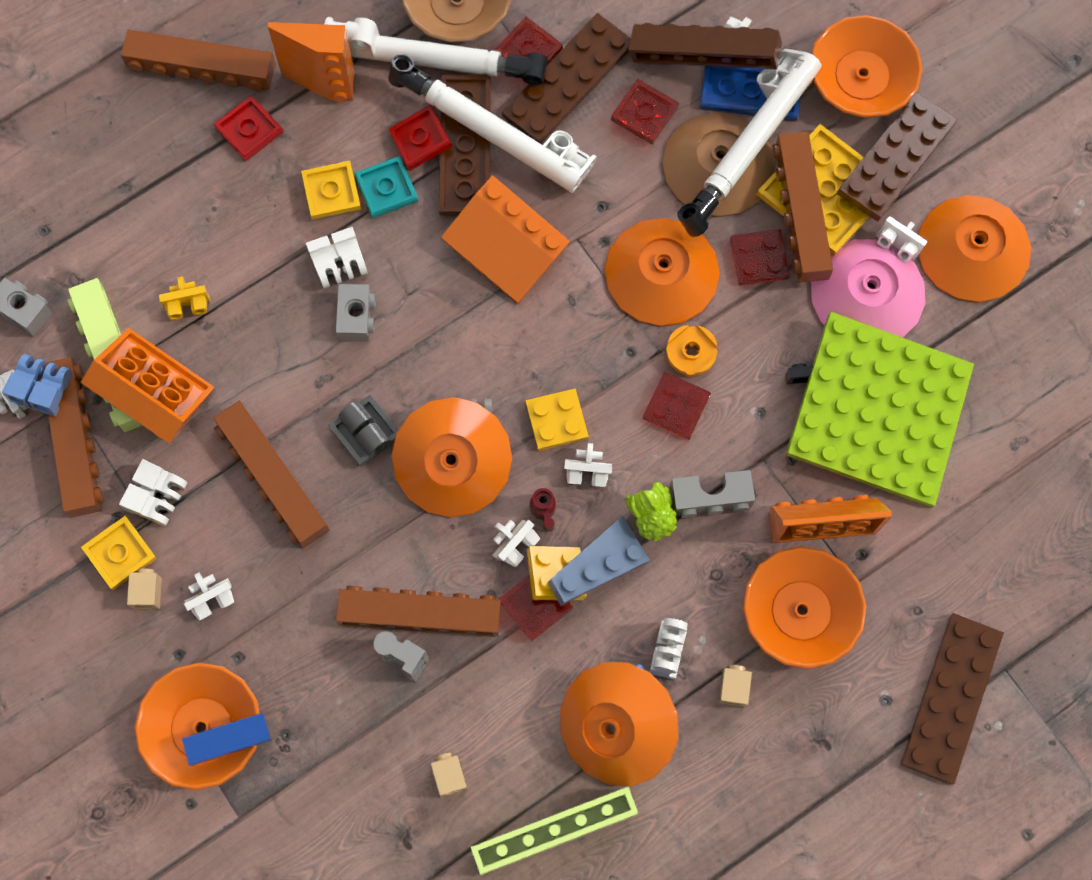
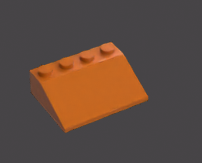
M268 22V30L282 76L328 100L335 102L353 101L355 71L345 25Z
M493 175L441 236V239L517 304L564 252L570 242Z
M130 328L93 360L81 381L92 392L110 402L115 408L120 409L133 418L134 421L143 425L169 444L181 432L215 388Z
M868 495L855 496L853 500L843 501L842 497L827 499V502L817 503L815 499L801 501V504L791 505L790 502H778L774 507H771L768 513L772 543L876 535L892 517V512L878 498H869Z

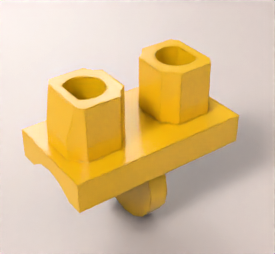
M183 276L178 277V285L169 286V293L159 295L160 303L172 321L183 318L182 307L191 305L193 315L206 314L207 302L210 301L205 285L196 287L195 281L186 283Z

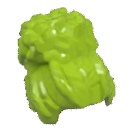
M654 482L651 490L641 491L633 494L632 497H630L629 493L626 494V505L637 519L636 526L641 536L647 540L653 539L654 542L671 536V533L677 528L676 511L671 508L673 502L669 488L663 486L660 482Z

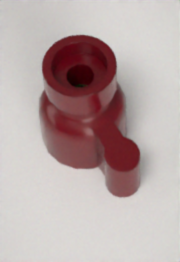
M540 488L531 497L530 511L535 518L544 521V530L551 532L554 529V520L551 517L556 510V500L550 490Z

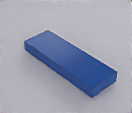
M260 713L182 738L188 764L193 766L271 741L265 715Z

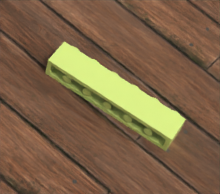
M98 278L69 288L71 298L67 299L73 314L76 312L78 314L77 328L81 336L85 335L88 343L84 344L89 358L93 357L94 359L121 335L105 289ZM111 404L113 411L109 412L115 427L119 426L125 433L143 426Z
M629 787L475 845L471 847L480 875H484L634 817L638 814Z

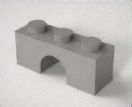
M751 470L724 473L722 478L723 491L715 495L707 494L701 489L698 476L673 478L670 488L673 509L676 511V515H681L682 518H691L697 516V513L707 512L708 515H717L727 509H733L734 512L749 510V507H752L755 502Z

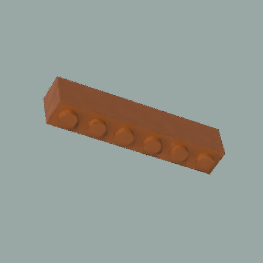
M129 29L127 30L121 53L125 66L133 71L146 70L158 75L171 74L182 79L197 78L207 83L214 81L222 82L228 86H247L253 90H270L276 65L273 53L268 51Z
M809 131L779 134L776 144L772 146L773 158L778 160L779 167L776 168L777 181L782 183L780 200L781 204L786 207L784 223L785 227H789L790 230L788 247L794 253V259H792L793 273L797 274L799 283L829 280L833 272V265Z
M71 357L46 362V366L51 362L57 364L58 371L61 367L69 368L72 371L70 383L58 405L60 408L57 416L48 415L63 511L70 518L102 511L100 503L104 502V496L101 487L97 486L96 478L100 477L97 462H93L92 453L96 452L93 438H89L88 429L92 427L90 416L88 413H85L84 404H87L88 400L85 389H81L80 380L84 378L81 365H77Z
M240 400L213 417L217 423V426L214 427L215 431L222 441L226 438L232 445L228 450L235 460L242 459L246 465L242 470L251 482L256 479L260 485L257 491L266 503L269 500L272 502L275 508L271 511L278 522L282 523L285 521L290 529L286 533L294 545L299 542L305 548L330 531L321 515Z
M347 586L346 589H339L336 622L339 626L499 637L501 600H496L495 596L480 595V599L469 598V595L464 593H454L453 597L442 596L443 593L428 591L426 595H418L416 591L402 589L400 593H390L389 589L380 587L373 588V591H362L363 588L360 586Z

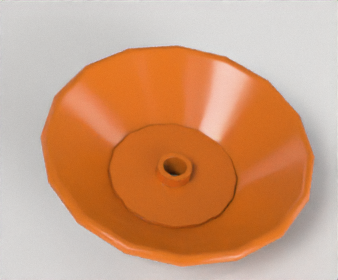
M868 15L844 18L827 27L814 43L812 55L822 65L820 71L814 77L813 83L824 100L843 113L863 118L887 116L904 107L919 88L923 71L919 49L907 32L889 20ZM859 73H865L866 76H861Z
M965 195L947 199L928 213L919 228L918 235L928 241L918 255L924 273L938 289L956 299L984 302L1002 298L1020 284L1030 266L1031 244L1025 226L1009 208L991 198ZM975 239H980L982 244H977Z
M667 218L640 221L623 231L609 248L604 268L608 291L619 308L639 322L657 326L684 323L703 312L716 294L720 276L716 252L705 236L702 234L692 237L687 233L680 221ZM665 262L668 266L662 268L659 266V263Z
M451 397L429 401L409 414L396 433L392 451V462L395 479L410 501L428 513L451 518L474 514L496 499L508 481L512 453L509 436L494 414L477 402ZM448 455L456 457L454 464H449L446 461Z
M800 546L777 551L757 566L746 584L743 612L749 633L764 653L784 665L812 669L833 664L852 650L864 630L867 605L861 583L846 563L825 550ZM799 606L806 609L805 615L798 613L797 608Z
M603 662L584 670L567 688L560 708L561 735L570 757L587 775L608 785L634 786L653 779L670 762L678 742V714L668 691L650 672L630 663ZM609 724L614 725L615 732L609 730Z
M195 663L177 667L155 681L140 702L134 727L138 752L151 773L171 786L200 790L221 785L243 770L255 752L257 745L189 766L182 738L198 734L197 727L201 723H205V731L260 714L258 701L244 679L223 666Z

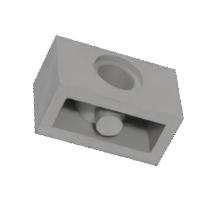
M4 277L0 283V315L34 337L52 314L51 310L47 307L48 301L37 293L32 296L26 292L28 288L19 281L15 280L12 283ZM20 302H25L22 308L16 309Z
M338 284L336 321L338 341L369 342L370 333H374L375 322L374 318H370L371 309H375L376 296L371 294L369 285ZM356 309H360L363 311L362 314L357 317L350 315L351 312Z

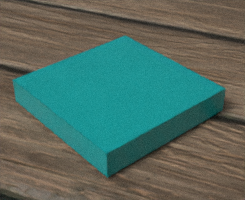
M401 156L354 172L372 219L419 202Z

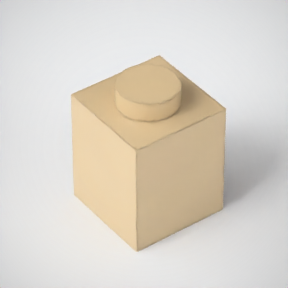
M138 569V573H129L127 605L132 609L160 610L162 578L157 573H154L153 569Z
M729 665V668H724L721 676L718 704L745 708L749 701L752 672L745 671L746 667L739 665Z
M446 753L435 757L436 762L431 763L441 798L467 790L458 756Z

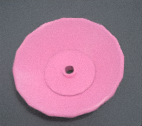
M853 239L848 241L835 256L831 254L833 272L829 280L811 282V303L820 322L825 326L828 314L834 312L904 338L918 324L925 306L924 281L915 262L910 260L905 263L897 255L899 252L898 248L891 245L889 249H884L877 244V239ZM867 284H874L875 289H870Z

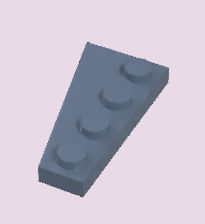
M622 516L548 581V585L562 606L647 564L650 560L626 519Z

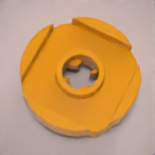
M689 325L679 327L669 337L666 348L667 360L675 371L688 378L702 375L709 371L715 363L717 341L713 334L704 327H689ZM688 345L691 348L696 346L698 348L696 353L698 354L695 356L688 355L685 347Z

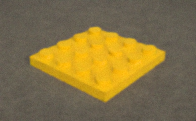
M819 124L809 137L830 253L835 256L870 217L837 195L839 188L864 157ZM775 171L760 187L756 195L784 216L786 207L781 204L780 200L782 183L777 181Z

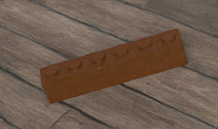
M644 23L634 24L629 53L634 63L777 69L782 41L779 30L772 28L750 29L748 27L725 28L723 26L701 27L699 25L677 26L675 24L654 25Z

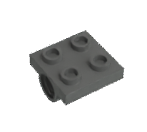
M368 395L362 401L357 400L347 405L339 413V418L328 425L360 467L393 444L398 432L397 427L371 395Z

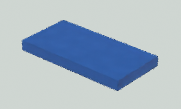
M705 66L699 109L755 116L767 100L757 82L758 75L765 69ZM800 98L783 120L797 122Z

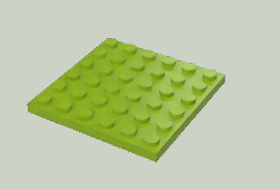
M830 312L825 322L786 456L930 508L934 507L974 363Z

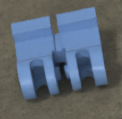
M23 354L17 363L15 372L11 373L2 393L10 402L30 409L32 406L36 411L56 417L60 408L58 405L70 383L72 371L66 367H61L58 371V365L51 362L46 366L45 360L38 358L34 362L33 356Z

